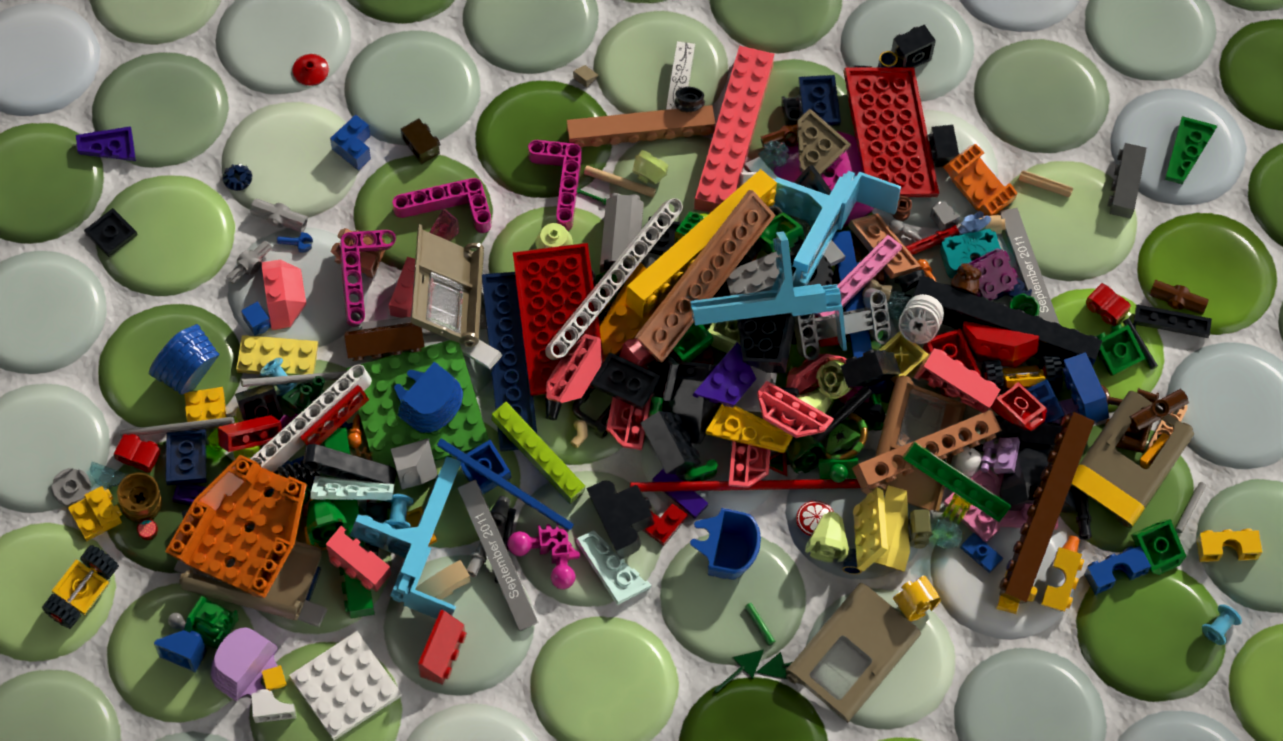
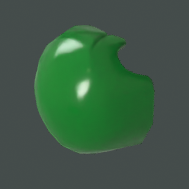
M1024 293L1014 296L1010 302L1009 308L1022 310L1032 316H1038L1040 313V306L1037 300Z

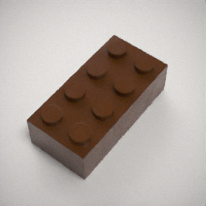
M412 322L348 331L344 335L348 359L352 358V361L363 360L364 356L369 355L372 358L383 357V353L389 352L391 355L402 354L403 350H410V353L419 352L421 348L425 347L422 328L412 324Z

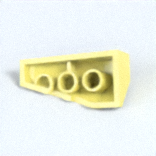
M888 485L884 497L888 550L874 563L905 572L910 554L907 490Z

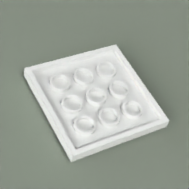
M358 631L289 675L334 741L402 696L398 687Z

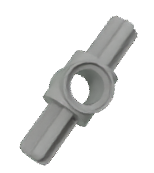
M263 241L254 251H243L237 258L238 266L227 275L229 282L235 284L243 275L255 274L262 265L261 258L272 249L270 243Z

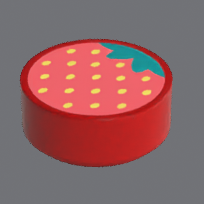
M145 519L138 524L137 532L142 539L151 540L156 537L158 528L153 520Z

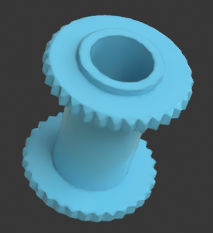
M282 358L273 359L260 371L261 376H288L280 366L283 362ZM298 383L275 384L278 387L276 391L277 396L285 395Z
M393 494L392 500H386L391 505L390 520L384 523L389 524L393 529L411 528V524L405 520L407 507L413 505V499L407 495Z
M1222 604L1218 606L1220 615L1211 625L1204 624L1202 626L1204 635L1218 645L1226 643L1227 640L1224 634L1232 625L1238 626L1242 623L1241 616L1233 608Z

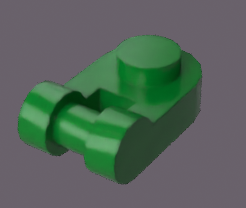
M651 397L649 417L658 411H662L663 398Z
M711 459L704 466L687 469L684 474L685 481H704L715 477L718 463Z

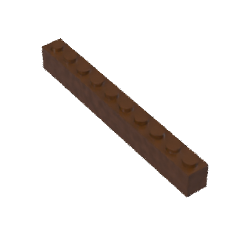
M1071 412L1063 417L1061 432L1056 435L1054 440L1055 448L1047 458L1049 462L1047 469L1043 470L1040 477L1042 482L1040 487H1037L1034 492V503L1028 508V519L1020 529V534L1022 535L1020 540L1014 545V556L1006 566V577L1000 582L999 589L1001 590L999 595L1019 604L1027 603L1094 425V420L1076 412Z

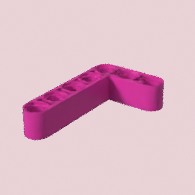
M533 140L528 145V156L532 163L563 166L556 223L569 231L573 227L581 168V148L574 143Z
M477 178L399 194L393 198L394 214L399 218L468 203L475 229L480 233H486L491 229V214L482 183Z
M391 230L348 232L342 236L339 242L346 321L352 327L361 325L365 319L359 252L390 249L396 241V236ZM388 236L391 239V243L385 244L382 241V237ZM350 238L354 243L353 246H346L344 239ZM363 238H371L372 244H364ZM347 257H352V258H354L355 264H354V265H349V264H347V263H346V258H347ZM350 275L355 276L357 283H349L347 277ZM349 295H357L359 301L356 303L351 302ZM351 314H359L360 321H353Z

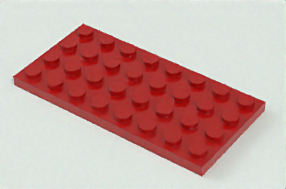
M914 67L845 68L843 73L862 173L901 186L900 196L908 198L938 197L939 189Z
M588 243L513 252L531 395L547 394V380L561 358L556 360L549 359L546 356L545 349L594 289ZM589 302L588 308L593 312L594 305ZM598 315L577 341L581 340V337L585 334L601 339ZM577 317V324L579 326H582L583 320L580 317ZM566 331L565 338L570 341L571 334ZM601 342V366H602V364H603V362H604V356H603V349H602V342ZM554 346L553 352L556 355H559V348Z

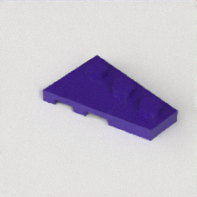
M131 126L76 135L77 151L80 155L136 161Z

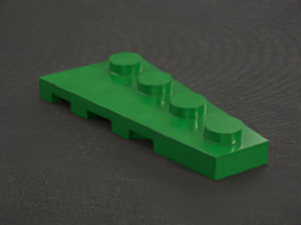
M1184 116L1181 117L1165 180L1183 185L1216 131L1217 125Z

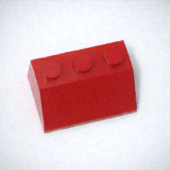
M440 610L418 662L420 677L443 685L445 679H449L452 672L451 664L453 661L456 662L460 650H458L460 643H464L467 636L464 624L444 610Z

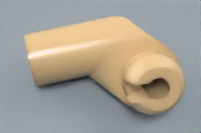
M576 420L573 424L577 435L570 443L575 448H578L588 437L587 423L584 420Z

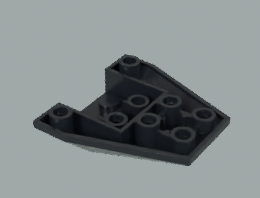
M676 361L679 366L670 401L663 400L662 411L678 414L682 420L684 430L691 437L690 442L692 444H701L706 436V430L719 410L721 403H713L707 398L700 396L696 398L692 395L716 366L708 363Z
M1020 441L1015 472L1004 473L999 492L1000 498L1010 504L1011 508L1009 510L1021 511L1025 504L1034 503V492L1037 487H1040L1042 482L1040 479L1044 469H1047L1049 463L1047 458L1050 452L1053 451L1051 445ZM1070 486L1063 504L1062 513L1078 512L1076 495L1072 486Z

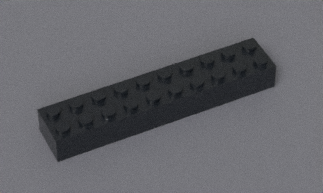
M920 277L913 295L914 297L924 294L937 299L944 311L942 324L954 329H961L963 331V322L967 321L1038 335V351L1033 357L1041 359V356L1059 355L1062 363L1061 366L1064 368L1065 359L1085 352L1093 367L1103 341L1096 336L1086 335L1076 329L1063 327L1059 323L1049 322L1039 316L1026 314L1022 310L1009 308L1003 303H995L985 297L972 295L968 291L955 289L949 284L935 282L931 278Z

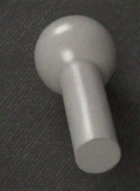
M180 613L171 614L168 618L169 626L174 629L181 628L184 630L186 623L184 617Z

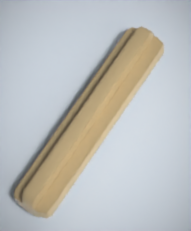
M1024 170L1019 176V180L1066 197H1070L1073 191L1071 186Z

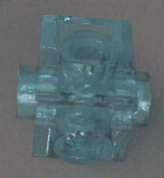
M773 140L769 141L764 145L765 149L758 153L766 166L771 170L785 165L790 157L787 153L789 151L788 147L783 142L780 143L776 140L774 142Z
M901 291L891 293L887 303L891 319L899 320L912 295H905Z
M939 519L931 531V538L936 540L935 544L944 550L946 548L953 549V547L956 548L962 540L960 536L963 532L959 530L960 526L955 522Z

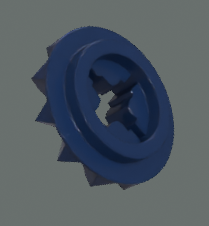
M241 163L239 165L232 164L222 174L223 183L230 190H243L252 182V172ZM235 173H238V175H240V181L236 179L234 175Z

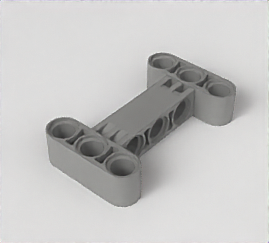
M870 288L864 293L865 308L843 312L845 334L869 330L870 338L879 344H886L892 338L886 295L883 291ZM875 293H877L878 298L875 302H873L872 297ZM877 312H880L881 316L876 321L875 315ZM806 314L803 317H800V315L793 316L796 322L794 331L798 353L808 360H814L820 353L818 340L837 336L835 314L815 318L814 314ZM808 327V334L803 336V330ZM883 330V337L878 339V333ZM811 346V352L806 355V348Z

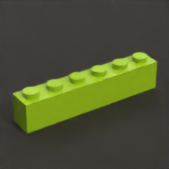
M507 402L492 413L491 420L569 504L585 492L586 486Z

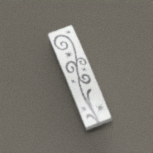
M677 41L666 110L678 109L675 105V92L682 87H689L695 44Z

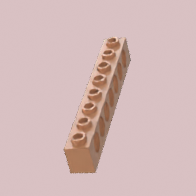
M991 409L915 440V442L924 448H929L931 453L944 460L947 458V454L952 453L954 456L963 452L964 447L969 446L971 449L980 445L979 441L985 439L988 442L997 438L996 434L1002 430ZM975 427L980 430V434L975 431ZM959 434L963 436L964 441L960 440ZM942 440L947 443V448L943 446ZM913 442L853 467L852 469L861 489L869 487V490L881 486L880 482L884 480L886 483L898 479L897 475L901 473L903 476L913 473V469L916 467L905 461L902 457ZM892 461L897 463V469L893 467ZM875 468L880 470L881 476L875 472Z

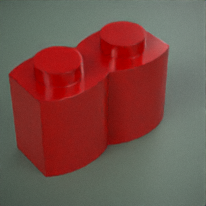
M1101 283L1086 300L1087 308L1091 312L1101 315L1105 323L1116 326L1131 308L1127 300L1116 294L1104 283Z
M123 434L113 453L115 460L147 473H151L161 454L155 442L141 441L134 434Z

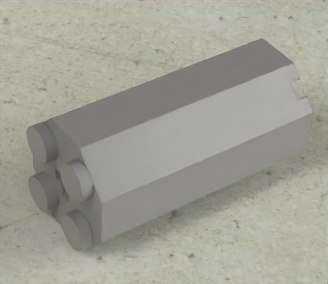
M612 193L610 198L606 199L600 273L606 272L611 268L642 230L643 201L640 200L639 195ZM635 246L634 250L639 255L640 248ZM624 260L623 265L629 268V263Z

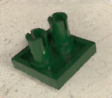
M316 376L312 382H301L282 396L281 402L299 415L325 392L323 390L325 379L321 376Z

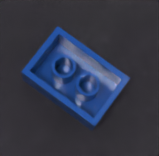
M1086 352L1065 359V368L1062 369L1065 376L1064 382L1067 390L1071 389L1072 401L1074 405L1077 404L1079 407L1077 409L1078 413L1094 420V423L1108 419L1107 398Z

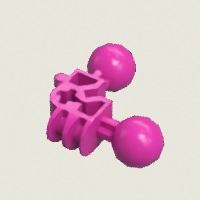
M556 523V528H551L550 524H547L546 529H541V526L538 524V537H530L521 531L515 532L509 537L507 546L509 551L515 556H524L531 549L537 548L540 550V555L548 554L552 549L551 561L552 564H556L550 576L552 584L562 590L568 589L573 585L576 575L574 570L568 566L570 559H579L580 552L572 547V544L568 541V533L563 529H559L558 523Z

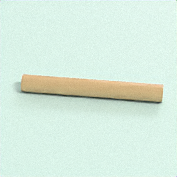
M586 166L584 171L585 175L654 198L656 193L654 188L590 166Z

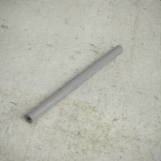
M347 371L241 379V386L312 382L316 376L323 377L325 381L338 380Z
M234 417L120 430V436L122 438L123 434L141 436L233 424Z

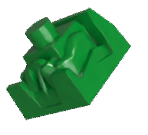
M783 212L774 217L757 239V242L768 255L774 253L776 250L774 249L773 239L777 238L776 232L784 231L789 241L790 250L799 238L805 239L802 225Z
M693 322L673 350L683 362H692L710 348L713 336L703 325H695Z
M201 596L187 617L184 631L189 633L194 631L200 634L203 643L218 649L238 622V611L234 610V612H231Z

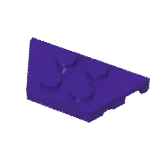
M738 342L692 396L707 398L710 402L721 403L731 408L735 406L757 379L751 366L743 362L741 346Z

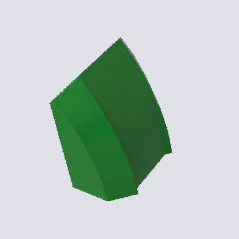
M1171 519L1156 522L1131 535L1136 547L1141 546L1151 565L1150 570L1154 574L1161 575L1180 566L1186 558V553Z

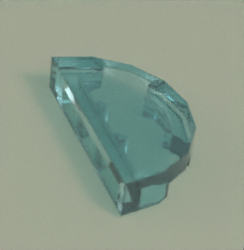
M93 461L91 462V476L96 484L104 488L117 486L123 478L128 476L120 471Z

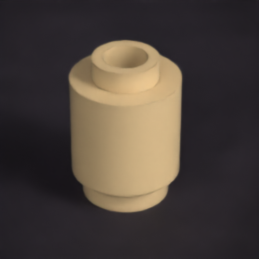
M1001 215L989 216L991 218L990 223L979 230L991 229L996 234H1002V230H1005V219H1001Z

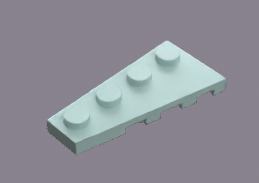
M315 476L310 499L392 500L394 484Z
M594 530L576 539L577 545L616 605L651 588V584L647 580L644 581L634 568L629 567L625 563L624 558L619 559L618 555L611 549L612 547Z

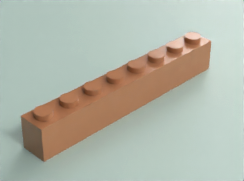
M712 105L703 106L694 112L669 109L567 120L569 143L579 145L580 148L587 146L599 147L606 144L617 145L626 142L636 143L645 140L654 141L664 138L691 137L694 135L706 136L713 134L715 131Z

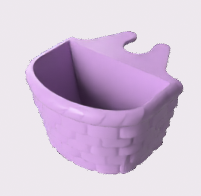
M250 628L236 629L223 640L215 654L211 666V679L214 686L235 701H238L242 696L256 693L258 690H267L261 685L263 678L261 671L277 667L274 655L278 646Z

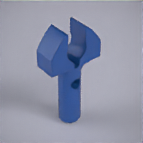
M301 232V235L297 238L277 237L278 244L296 245L299 252L305 253L312 249L311 244H303L304 241L313 242L312 237L308 233Z

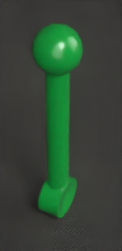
M578 187L577 194L585 195L587 197L602 202L603 205H606L607 198L602 199L600 197L582 191L581 188Z

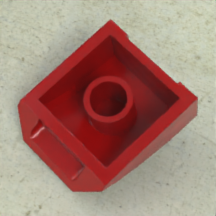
M1019 382L1004 394L999 395L990 407L1009 423L1029 431L1042 424L1047 413V408Z

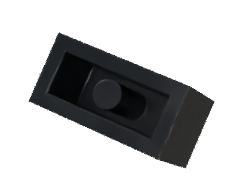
M954 125L932 126L930 134H928L929 144L932 146V159L935 162V167H944L959 155Z

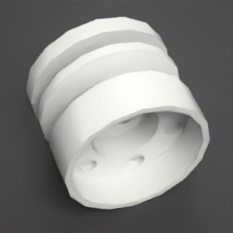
M924 294L914 296L908 301L899 318L898 326L901 334L912 343H928L934 339L944 318L943 307L932 296Z

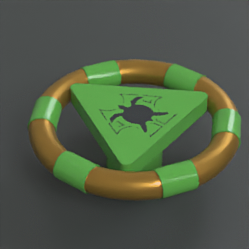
M851 413L845 420L855 421L858 424L861 435L840 423L829 433L826 456L822 454L821 458L848 460L859 454L868 437V428L865 421L857 414ZM859 439L854 448L848 453L843 455H830L839 449L845 451L849 450L853 446V442Z

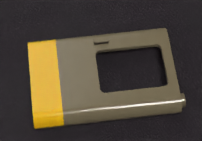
M1129 391L1077 467L1071 483L1072 486L1117 515L1116 520L1128 528H1133L1194 436L1193 428L1189 424L1182 423L1169 414L1162 420L1172 426L1174 430L1148 469H1143L1118 452L1116 445L1131 424L1129 416L1153 404L1134 391ZM1155 406L1156 412L1163 414L1164 410Z

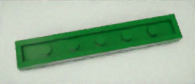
M913 441L902 456L905 461L998 522L1002 520L1011 508L1010 504L915 441Z

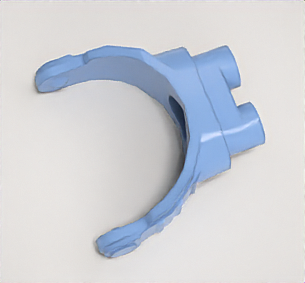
M978 211L974 215H968L960 223L959 233L962 235L977 232L990 223L991 218L989 216L983 218L984 213L982 211Z

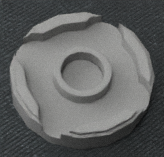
M68 468L60 471L55 476L51 490L54 498L60 504L71 506L85 498L84 495L91 492L92 484L88 475L83 470Z

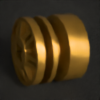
M137 472L129 474L122 479L118 485L117 496L124 515L134 522H141L145 519L151 520L156 517L161 510L162 499L158 484L154 478L146 473Z

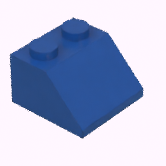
M182 630L157 639L154 642L160 658L195 673L207 652L201 635L194 631L189 633Z

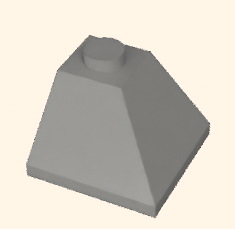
M429 439L391 448L401 489L421 485L438 477Z

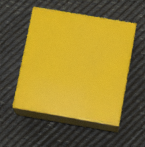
M281 665L261 671L268 691L287 686Z

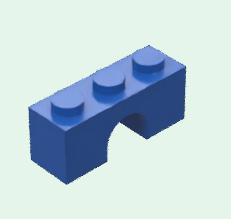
M1141 546L1136 548L1129 547L1119 555L1111 554L1104 561L1090 563L1084 575L1096 595L1113 588L1116 580L1112 571L1121 570L1127 574L1129 580H1133L1147 574L1151 565Z

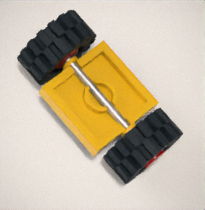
M1059 355L1041 356V369L1037 365L1002 368L999 359L982 362V378L995 383L1001 389L998 394H1002L1004 384L1007 388L1011 389L1018 382L1023 387L1028 386L1030 388L1047 379L1052 389H1061L1063 370Z
M90 545L80 557L83 563L77 559L53 588V594L42 606V610L50 618H53L54 621L68 629L74 626L81 616L80 613L85 615L109 585L107 580L111 578L119 567L118 563L109 554L104 553L102 549L100 550L94 545Z

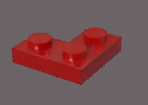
M673 503L661 517L650 511L654 525L642 531L665 546L687 519L688 514Z

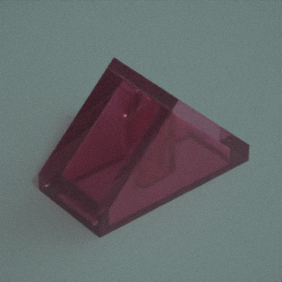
M442 209L429 233L451 241L459 233L458 219L446 209Z

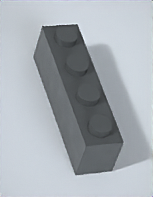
M1125 143L1123 150L1119 149L1117 160H1120L1119 165L1116 164L1114 175L1117 178L1113 180L1111 191H1114L1113 196L1110 195L1108 206L1111 207L1109 214L1132 218L1145 160L1146 147Z

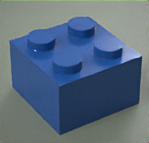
M491 440L467 453L468 456L505 480L512 478L511 471ZM461 462L460 469L468 482L476 480L483 495L498 486Z

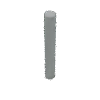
M1199 482L1175 528L1176 532L1182 533L1206 488L1205 483Z

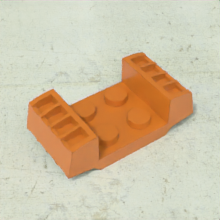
M973 144L943 168L949 174L955 186L977 211H982L984 216L996 215L1014 201L1018 193L1011 183L1004 187L980 158L984 151L977 144Z

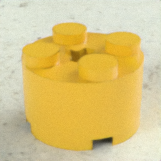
M926 576L920 577L914 583L908 581L901 587L902 591L893 597L897 606L910 622L926 615L924 612L928 609L932 611L941 602L939 594Z

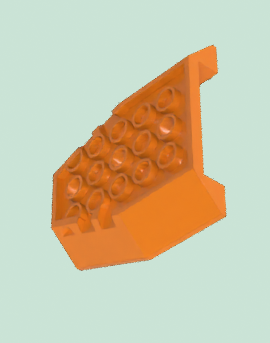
M239 455L194 499L165 552L186 565L255 597L265 598L295 544L307 484L290 476L287 479L262 468L256 461ZM269 489H274V494L271 497L265 496ZM249 524H255L253 531L246 532ZM234 558L235 564L232 567H227V562Z

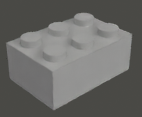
M777 252L735 268L726 280L731 295L771 290L779 273L775 260L776 257H779Z

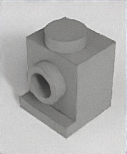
M945 201L937 202L932 207L930 215L940 231L954 225L958 226L960 218L958 214L955 215L953 208L948 206Z

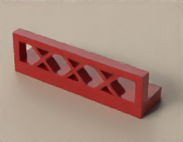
M359 385L354 387L302 434L300 438L305 446L309 444L320 445L368 402L369 398ZM359 393L360 395L353 401V398ZM313 434H315V436H314L311 440L308 441V439H309Z

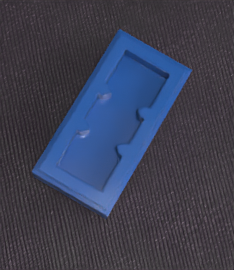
M974 532L960 546L966 554L988 573H991L1003 561V557Z

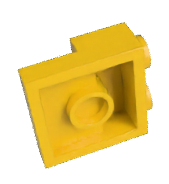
M223 387L192 391L184 394L187 422L227 418Z
M103 486L85 494L83 500L68 507L86 542L122 523L120 516L123 514L117 504L113 506L111 500L114 498L109 489L104 490Z

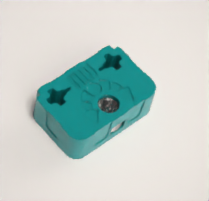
M986 229L944 238L940 248V255L948 277L953 279L958 273L957 269L961 264H967L996 248H1001L996 232Z

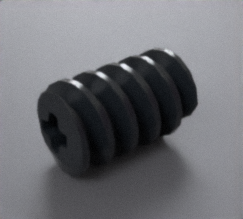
M304 460L300 464L295 462L293 466L287 464L285 468L279 466L277 469V474L287 479L290 476L306 483L307 479H309L311 484L314 482L315 476H320L319 472L305 468L303 466Z

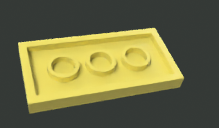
M242 335L236 370L237 373L260 374L261 369L275 358H282L283 362L280 366L288 376L314 374L319 344L318 341Z
M878 487L853 509L857 569L865 571L888 550L884 493Z

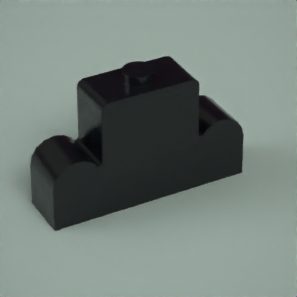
M607 480L586 488L619 559L636 553L641 547V541L637 532L654 525V520L649 510L652 506L648 497H643L637 485L617 493L614 484Z

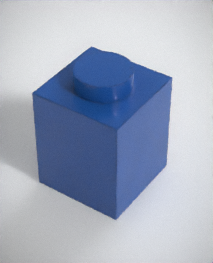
M258 301L241 310L243 320L254 336L265 333L271 327L270 319Z

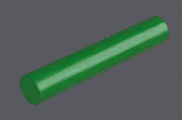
M748 603L745 608L769 646L776 642L755 607L752 603Z

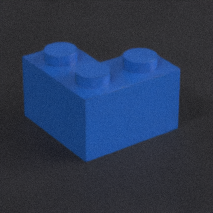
M354 115L330 137L332 150L357 170H360L371 159L370 148L364 144L370 137L369 125L360 117Z

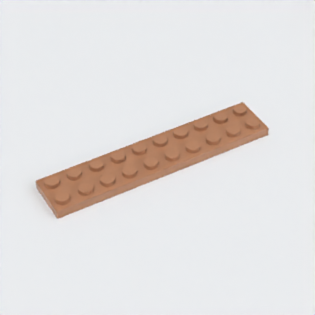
M748 190L634 337L658 362L663 363L693 324L690 301L713 298L776 216L753 190Z

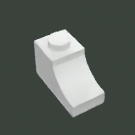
M262 689L256 691V693H251L255 723L296 718L294 704H285L276 700L272 691Z

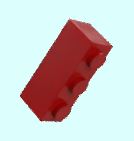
M269 415L217 427L219 446L227 452L267 444L282 430L281 421Z

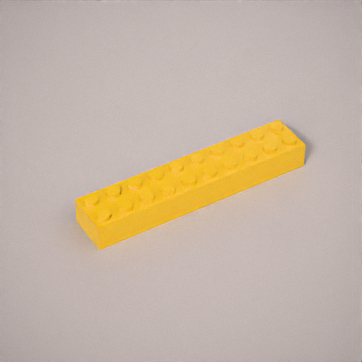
M761 169L627 285L626 304L642 319L647 314L651 315L655 311L656 306L662 303L748 190H753L770 207L775 204L777 182Z

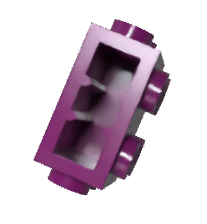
M996 248L967 263L979 269L982 274L979 279V290L976 296L985 297L991 301L998 297L997 294L1009 292L1014 289V285L1018 284L1016 279L1018 277L1017 272L1013 267L1011 268L1008 262L1010 257L1006 251Z

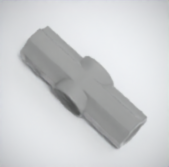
M257 198L251 204V215L268 220L275 227L282 228L285 226L302 232L307 226L308 216L291 211L284 204L276 203L274 205Z

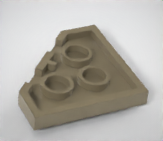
M811 109L797 121L800 171L803 173L808 166L813 165L818 173L822 175L850 148L851 144Z

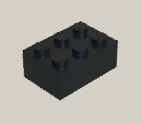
M886 350L866 351L863 353V357L849 358L845 360L846 364L840 366L848 388H862L865 385L869 387L901 374L894 353L886 352Z
M658 411L641 422L666 474L684 475L687 469L701 464L699 452L692 446L690 442L691 437L684 430L682 420L678 414Z

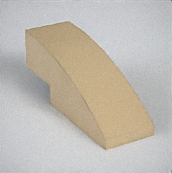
M459 560L417 586L415 590L441 600L453 594V590L469 583L470 575L462 561Z

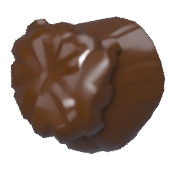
M963 263L958 267V273L953 277L950 285L955 289L965 290L976 296L979 290V279L982 274L979 269Z

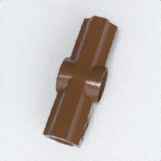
M797 124L793 126L784 125L778 131L760 136L764 151L769 152L784 146H795L798 143ZM789 133H792L790 138H786Z
M1158 280L1154 281L1149 296L1168 302V305L1173 309H1187L1200 315L1204 314L1209 301L1207 298L1190 293V290L1185 286H1172Z
M1180 388L1129 416L1131 423L1139 431L1189 404L1188 397ZM1155 406H1161L1164 410L1163 414L1157 413Z

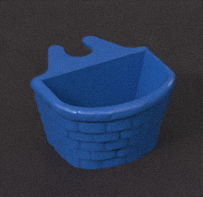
M198 324L181 330L170 339L159 352L148 372L151 377L156 378L159 382H163L181 395L197 387L220 355Z
M436 362L425 373L409 370L407 376L414 379L416 383L409 390H405L401 384H396L394 387L401 403L397 416L421 433L437 431L447 425L461 407L463 390L460 383Z
M721 508L717 516L698 520L694 523L695 528L706 529L709 532V538L705 541L697 539L690 541L692 547L708 558V576L734 580L745 573L756 560L761 545L760 528L750 514Z

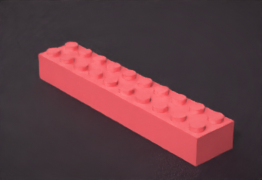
M739 46L695 196V210L711 213L739 188L740 173H743L744 164L747 160L772 72L774 53Z

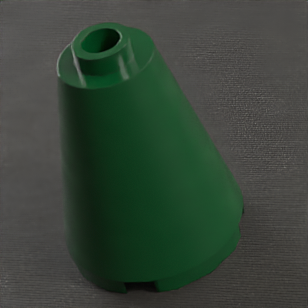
M811 435L800 438L793 436L785 453L792 470L799 474V471L808 473L819 466V459H821L822 454L826 456V449Z

